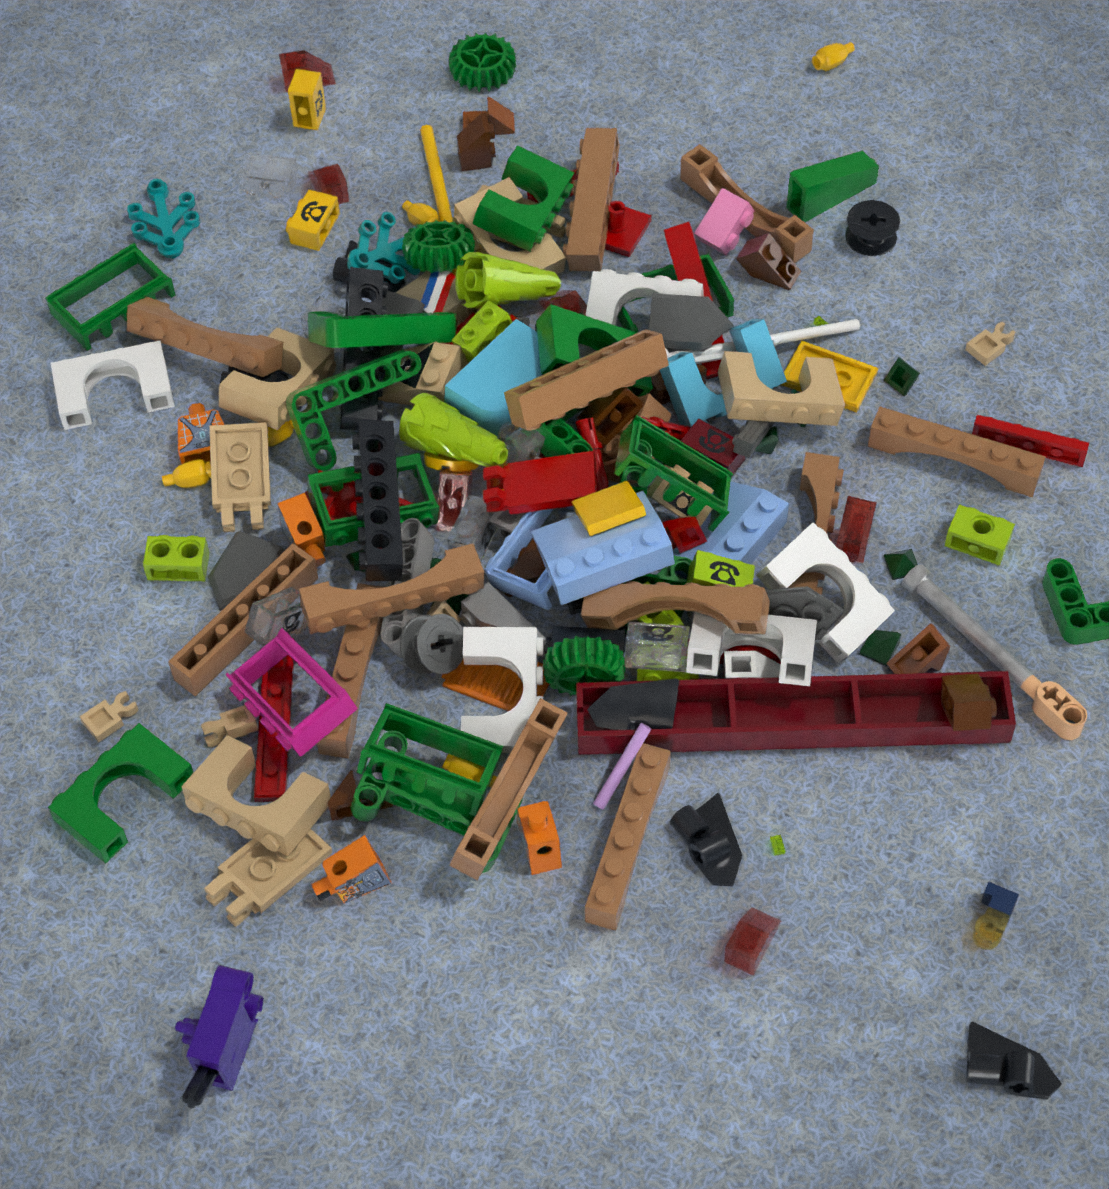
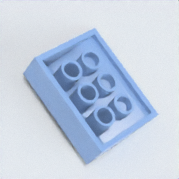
M730 481L727 510L729 514L711 532L708 530L710 512L701 525L707 542L683 553H680L678 548L673 549V555L693 560L697 550L752 564L787 523L789 503L765 489ZM675 571V573L687 579L685 572Z
M643 491L636 494L644 505L646 516L593 536H589L577 515L531 531L561 605L675 564L670 539L659 516Z

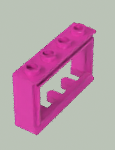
M283 628L279 630L274 639L233 673L225 674L233 684L229 687L233 695L240 702L245 699L247 702L244 705L255 718L259 715L263 717L259 721L271 735L275 731L279 734L275 738L287 752L292 748L300 757L358 709L348 693ZM287 654L330 696L328 700L293 729L251 686Z

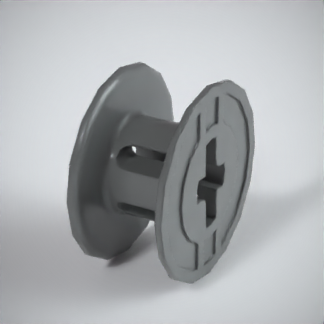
M435 614L433 616L417 615L410 619L404 626L400 637V652L404 662L411 670L419 674H431L433 672L436 674H448L455 670L463 660L462 626L455 618L447 614Z

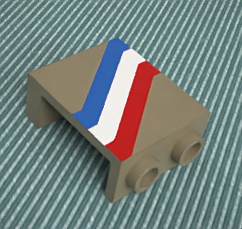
M427 271L396 292L424 303L425 307L422 313H456V328L472 313L476 314L481 309L467 308L462 305L466 301L458 299L455 286L456 275L449 271H443L442 274L440 272H433L431 274L430 271Z

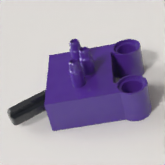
M219 965L214 973L211 988L200 1018L191 1019L186 1017L175 1025V1030L183 1033L182 1043L190 1045L186 1057L195 1071L194 1076L182 1095V1102L186 1103L189 1108L201 1105L211 1086L233 1091L258 1022L256 1015L263 1008V996L251 993L254 975L251 972Z

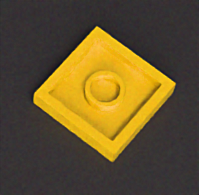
M628 481L572 501L574 510L589 536L646 516L643 503Z

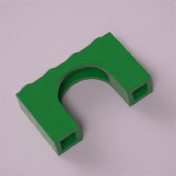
M517 145L507 160L501 179L504 180L510 177L516 187L530 193L539 203L534 205L520 204L488 189L478 205L472 224L531 252L536 243H542L547 232L545 227L551 228L556 217L554 212L559 214L565 203L564 198H569L574 186L571 183L574 172Z
M550 304L536 320L541 374L544 375L580 359L578 344L589 346L598 351L637 332ZM651 377L640 378L636 380V384L627 388L639 398L648 394L653 389Z
M138 723L132 730H127L121 736L120 741L110 750L103 752L90 769L79 774L75 782L65 792L59 793L53 799L48 809L57 824L106 864L128 843L123 828L98 808L99 798L103 790L118 778L136 775L149 779L174 799L182 791V785L194 772L188 761Z

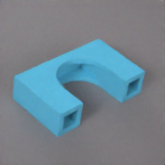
M751 319L729 330L737 352L752 353L756 374L764 385L773 389L787 382L764 319ZM680 352L667 358L669 366L660 369V373L681 425L692 427L698 418L708 423L707 419L713 416L722 417L727 415L723 394H715L705 386L691 352Z

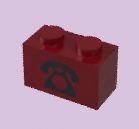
M699 418L680 440L732 473L738 470L746 458L733 452V436Z

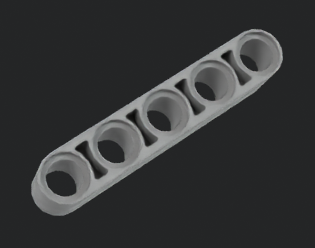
M416 518L407 519L401 524L403 552L402 581H389V586L406 582L430 570L434 537ZM425 604L416 609H404L383 617L381 639L400 658H402L400 652L402 630L410 619L417 615H423Z

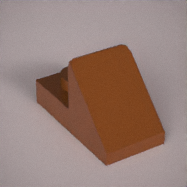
M487 97L488 111L463 112V129L480 114L486 113L488 124L493 123L495 135L515 134L514 113L491 97Z
M930 623L886 664L894 674L925 673L930 668L940 670L951 646L936 627Z

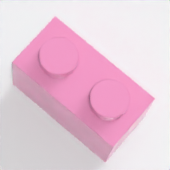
M722 188L694 234L704 244L727 255L730 250L737 246L739 235L744 227H748L752 222L755 210L748 201Z

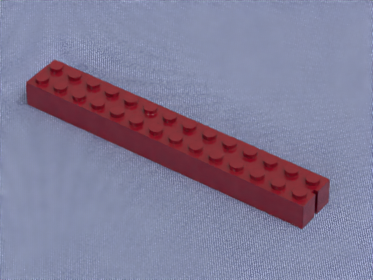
M1008 671L811 676L810 686L779 683V677L679 680L672 729H651L644 744L670 750L671 752L1011 743L1016 727V719ZM979 674L983 684L989 687L990 697L996 701V717H991V729L953 731L941 705L942 676ZM651 681L576 683L578 755L622 754L636 730H610L597 727L587 709L612 686Z

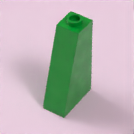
M862 150L793 170L789 175L786 208L803 222H807L876 184L879 165Z

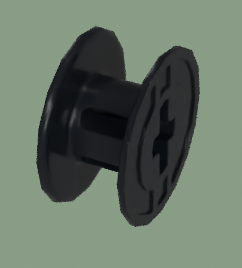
M867 200L855 204L849 210L845 239L852 250L861 255L872 257L886 254L895 247L898 238L896 231L899 229L900 217L893 206L882 201Z

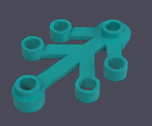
M153 179L147 186V194L150 200L155 201L158 217L143 211V207L139 203L128 205L127 213L129 219L140 221L131 226L132 235L137 240L143 239L156 245L162 256L169 259L176 258L184 250L183 240L194 228L200 225L199 214L196 211H188L195 207V198L191 192L180 194L179 205L169 215L165 201L169 195L167 184L161 179ZM183 217L184 224L173 234L172 228ZM147 225L161 230L163 236L148 231Z
M384 212L378 218L379 230L376 248L368 252L369 240L376 232V225L370 220H364L358 227L359 240L357 249L352 250L348 255L347 266L349 270L350 267L383 271V277L388 278L394 284L400 283L405 277L404 269L408 270L412 275L420 273V269H413L411 265L406 263V259L403 256L396 254V252L402 250L404 237L388 243L390 229L396 223V218L392 213ZM382 259L394 265L388 268L376 261Z

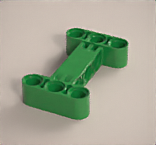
M388 731L382 735L377 745L384 748L387 746L394 747L398 753L405 755L408 743L402 733ZM370 759L355 790L350 807L351 813L356 819L364 822L374 819L383 801H387L460 835H465L475 816L470 815L474 796L457 791L453 803H444L441 798L444 785L427 780L423 792L417 793L411 787L415 774L401 769L397 770L394 780L391 782L377 779L372 773H382L385 763ZM360 799H369L374 805L365 806L360 802ZM517 809L482 873L489 871L493 867L515 819Z

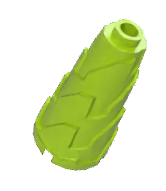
M481 252L465 254L461 260H466L464 266H457L455 276L458 299L465 300L466 303L462 305L467 308L479 309L487 301L495 305H501L513 301L553 297L561 287V280L553 271L543 270L521 262Z
M428 393L416 395L410 401L415 404L412 410L405 408L399 424L400 440L406 443L403 445L411 449L425 451L437 456L441 454L459 461L463 459L484 467L501 465L508 457L506 444L497 439L498 436L481 428L477 422L460 414L458 409L439 400L434 395Z

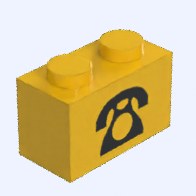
M296 69L288 89L293 127L318 130L326 110L321 73Z
M308 189L304 198L299 200L293 217H290L287 221L286 232L289 235L290 243L319 251L340 215L338 197Z

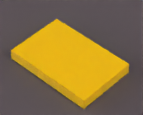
M801 340L784 371L787 382L781 385L802 392L798 377L805 357L833 359L845 403L844 408L857 413L878 373V368Z

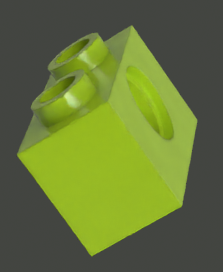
M959 504L947 531L944 546L1000 566L1011 541L1015 523Z

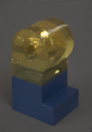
M988 882L981 903L988 907L985 915H982L976 921L972 933L976 946L985 950H991L998 946L1015 908L1019 894Z

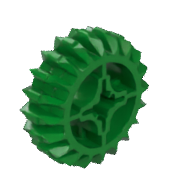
M475 32V35L472 37L466 35L464 40L458 39L457 45L452 46L449 56V70L454 81H459L461 87L467 85L469 91L474 87H477L479 92L482 88H486L490 92L491 86L499 89L501 83L507 84L509 78H513L516 68V53L511 43L506 42L504 37L498 38L496 33L491 36L487 35L486 32L483 35H478Z
M435 220L430 223L426 221L423 225L417 224L415 228L408 229V232L404 234L402 253L406 263L411 265L413 269H420V272L430 271L431 274L433 272H440L442 274L443 271L452 272L453 269H457L458 265L462 266L465 264L466 260H461V258L469 252H474L475 240L471 230L465 228L463 224L457 225L455 221L450 223L446 220L443 222Z
M588 635L585 638L575 636L574 639L564 638L563 642H555L553 647L547 649L545 660H543L545 681L550 684V688L557 689L558 693L567 692L570 696L576 695V683L621 682L626 672L625 657H623V651L619 650V645L612 644L611 640L602 641L600 637L595 639L589 638Z

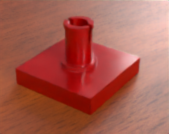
M612 201L610 206L608 205L609 223L605 249L630 258L651 223L652 215L625 207V204L621 201Z

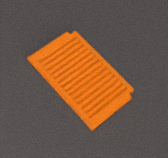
M462 660L455 670L441 676V678L446 679L442 687L505 711L513 709L520 701L524 686L519 676L511 669L500 665H464V660ZM537 661V667H543V663ZM544 670L543 685H537V696L542 697L549 686V683L545 681Z

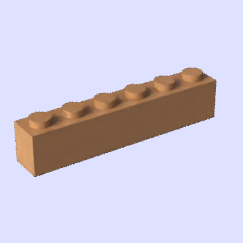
M586 128L584 139H580L579 150L582 156L576 162L578 180L573 182L575 200L570 202V217L572 219L571 222H567L566 236L569 239L568 244L563 245V254L566 257L565 260L568 261L570 271L602 270L609 223L608 205L610 206V202H612L620 148L617 128Z
M645 329L504 392L512 425L523 428L526 431L538 429L541 427V423L560 419L565 416V412L584 408L589 405L590 401L596 398L608 397L613 394L614 390L620 387H630L636 384V380L657 375L660 369L669 366L662 334Z
M292 543L168 661L174 681L196 697L300 596V588L311 586L318 579L315 558Z

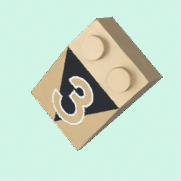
M434 342L404 349L419 355L422 364L420 371L412 377L384 387L382 397H378V400L414 406L415 404L410 401L416 395L428 393L444 402L445 385L469 362L459 345ZM404 356L400 362L402 370L406 371L411 365L408 356Z

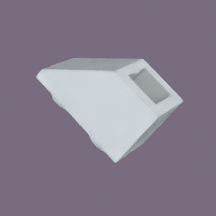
M725 651L723 679L779 677L781 664L757 651Z

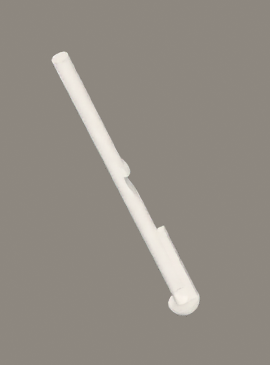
M858 319L770 334L774 347L782 343L859 330L860 323ZM733 341L711 345L705 351L681 350L669 353L665 348L667 358L680 352H691L696 364L721 360L724 351L737 352Z

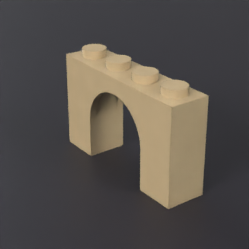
M510 177L454 204V216L452 219L457 222V225L463 224L465 228L471 230L475 240L474 251L521 262L543 270L553 271L556 274L564 271L566 257L552 237L542 241L541 244H536L531 252L527 250L513 252L498 247L491 240L488 231L472 224L478 205L488 189L514 202L523 204V196Z
M277 327L268 337L284 342L282 368L279 370L294 376L293 378L282 382H265L233 370L219 384L220 408L258 423L267 422L268 427L276 430L291 419L286 407L288 395L295 390L324 380L328 376L331 377L336 369V361H334L335 349L308 341L307 338ZM300 396L296 400L295 405L297 409L305 405L307 399L304 396Z
M724 351L718 369V376L728 419L838 425L845 403L833 359L805 357L798 377L802 392L786 394L772 390L760 381L756 374L752 353Z
M227 735L182 785L186 806L194 813H202L212 818L218 825H226L236 830L244 838H252L262 843L270 851H278L289 856L328 808L327 802L331 798L328 783L302 772L287 791L272 803L262 806H249L239 803L233 798V794L256 767L252 747Z

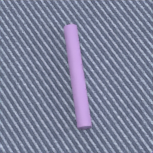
M640 723L593 802L594 805L604 810L650 733V727Z

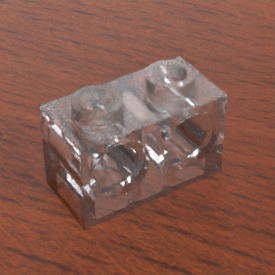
M510 422L505 423L498 431V439L506 444L508 457L503 464L498 466L503 468L508 463L533 460L536 456L539 457L545 437L536 429L526 431L523 428L512 425Z

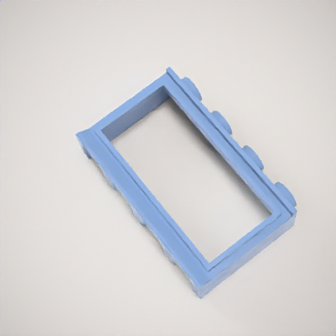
M573 506L565 507L575 511ZM553 509L523 514L518 525L505 538L501 548L494 557L490 558L484 569L490 584L494 588L548 611L552 605L546 592L553 584L546 569L535 584L506 571L514 564L521 549L526 547L533 538L531 531L539 529Z

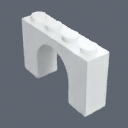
M602 269L600 272L593 271L586 316L616 325L617 316L621 308L635 298H652L653 293L703 296V284L693 279L674 281L666 276L649 278L635 272L623 275L609 269ZM667 349L669 353H670V352H675V351H681V350H675V349Z
M161 341L147 342L51 363L58 410L64 430L92 424L88 404L89 393L96 383L110 376L123 375L135 379L141 385L147 413L175 407Z
M812 523L759 571L756 576L769 590L788 588L798 577L808 572L824 574L838 585L843 595L844 611L840 619L817 642L839 663L866 640L895 610L890 606L889 600L883 594L878 593L869 583L867 576L851 564L845 552L838 549L829 540L827 533Z
M695 612L688 645L686 673L717 676L720 657L723 652L735 646L755 645L769 649L779 657L781 661L779 683L810 686L817 620L768 615L766 634L734 633L729 627L713 617Z
M463 627L464 665H500L507 667L519 676L524 686L520 701L507 713L497 716H461V731L502 745V753H511L539 699H543L542 696H537V685H543V667H537V655L543 656V637H538L537 627Z

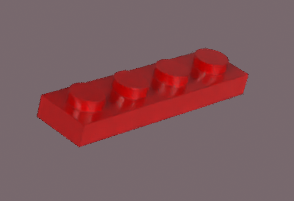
M981 415L976 416L972 431L973 435L1079 467H1083L1090 444L1077 438H1069L1053 434L1049 431H1041L1025 427L1021 424H1013Z

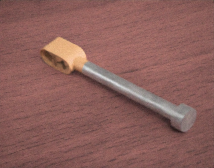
M919 564L911 569L904 577L902 586L912 596L920 594L1002 671H1008L1009 678L1033 699V712L1059 737L1065 740L1077 739L1081 735L1087 719L1086 709L1058 683L1052 681L1042 683L932 582L934 575L923 564ZM1066 720H1071L1075 723H1069Z

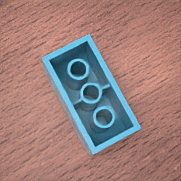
M518 319L514 320L445 385V403L458 409L460 414L477 422L481 428L498 436L497 439L505 444L514 440L521 432L518 426L512 425L504 392L542 376L537 332Z

